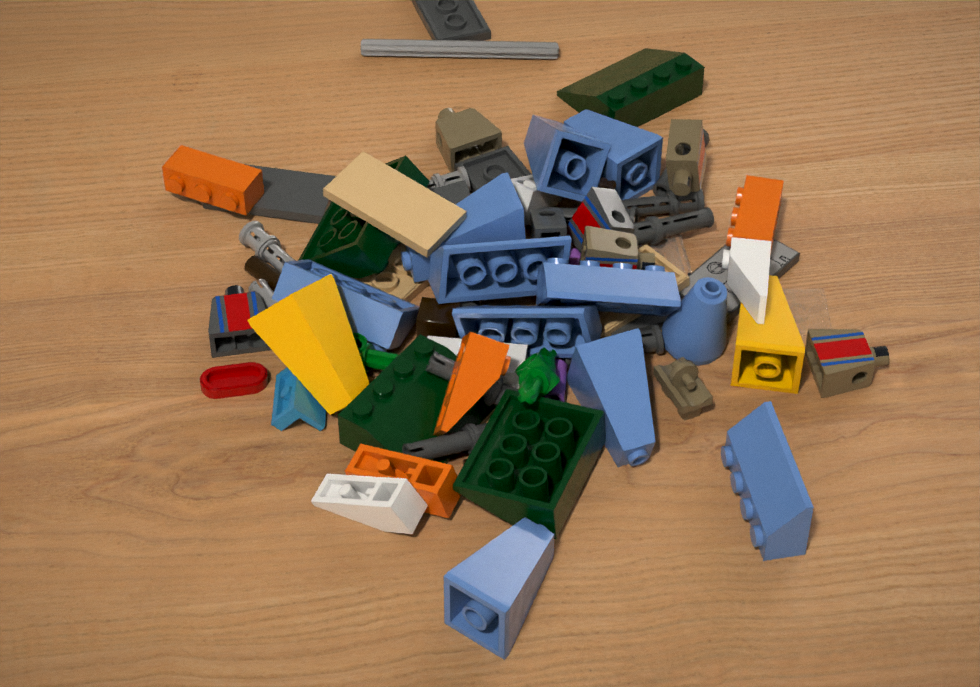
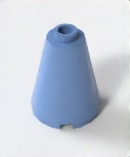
M710 277L699 279L681 300V307L670 313L665 319L661 332L665 349L675 359L684 357L697 366L705 365L718 359L725 349L727 342V289L719 280Z

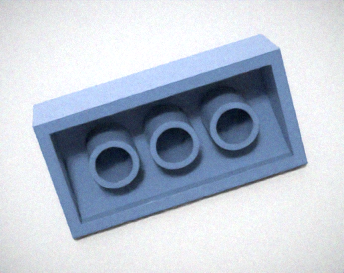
M570 236L444 245L431 254L428 281L438 304L536 296L538 267L543 262L547 263L548 258L567 259L568 264L572 239Z
M548 258L547 263L543 262L538 267L536 306L596 305L597 310L600 312L667 316L681 307L675 272H665V267L649 265L645 266V270L632 269V264L614 263L611 268L600 267V262L585 260L580 261V265L567 264V259Z
M309 259L284 263L272 296L273 300L279 302L290 294L332 274L352 333L364 335L366 340L374 345L375 350L387 352V349L400 347L416 323L419 306Z
M596 305L463 306L453 308L452 316L460 339L469 332H474L502 343L528 345L527 358L534 353H539L544 347L548 351L554 349L557 353L555 358H572L577 345L600 339L602 324Z
M764 402L727 431L726 444L721 447V460L723 466L730 469V482L733 492L739 493L741 515L744 520H749L752 545L759 547L763 561L806 554L814 507L772 402Z

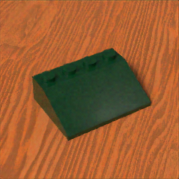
M645 48L558 90L557 96L578 113L587 109L639 127L702 95L705 67L684 52Z
M406 155L386 163V165L427 188L430 181ZM331 202L298 260L309 259L351 278H363L383 272L389 264L388 259L392 251L400 244V241L336 203Z
M420 334L338 414L340 444L355 452L361 443L402 453L403 444L438 437L433 435L449 381L426 372L425 369L430 364L428 361L434 351L453 361H456L457 356L447 347ZM481 397L444 435L461 431V428L469 423L475 425L486 423L493 414L496 405H486L483 397ZM455 454L432 460L447 464Z
M506 389L453 484V490L511 525L526 517L536 524L545 526L554 534V539H557L606 441L604 411L540 396L537 397L533 404H528L526 401L521 403L517 398L519 391Z

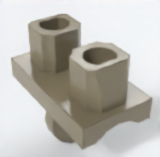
M681 357L669 365L654 366L653 374L661 384L662 391L666 397L671 398L678 408L677 412L683 420H689L700 416L702 407L712 404L713 396L698 377L699 371L697 366L693 362L686 361L684 357Z

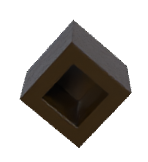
M422 297L416 318L417 337L421 334L425 337L458 338L459 333L452 316L453 308L461 307V302L438 304L436 298Z

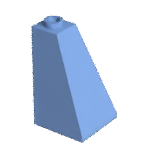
M587 109L564 121V124L611 144L600 179L614 180L616 182L615 190L621 200L638 198L652 190L653 185L660 178L663 138L660 135Z
M532 115L524 140V147L536 189L581 202L591 187L598 186L611 144L563 123Z
M508 173L500 174L455 204L467 211L466 219L438 248L444 245L526 239L524 208ZM406 246V251L401 252L404 271L410 270L414 283L428 280L431 255L427 258Z
M639 328L577 345L566 379L581 406L604 411L606 436L604 445L617 467L627 464L637 466L644 463L650 458L656 441L642 336Z
M524 517L444 575V623L505 660L512 650L554 558V534L545 526L536 524Z

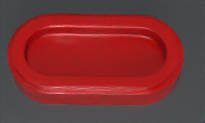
M256 362L211 367L200 376L202 393L212 399L256 394L263 391L268 385L267 369L262 364Z

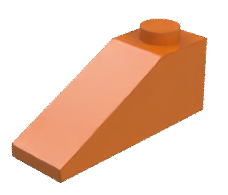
M469 332L462 338L433 435L442 436L447 433L500 378V375L505 376L511 357L507 356L508 344L474 332Z
M361 443L345 470L346 475L406 478L427 503L428 506L424 513L448 519L461 494L453 490V484L457 478L453 465Z

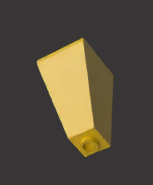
M332 274L290 294L247 320L254 331L330 415L344 409L370 384Z
M769 275L764 325L757 324L744 305L740 304L731 386L798 394L805 346L778 277Z

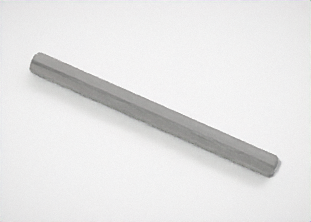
M362 39L360 45L361 55L515 59H557L559 56V45L557 42Z

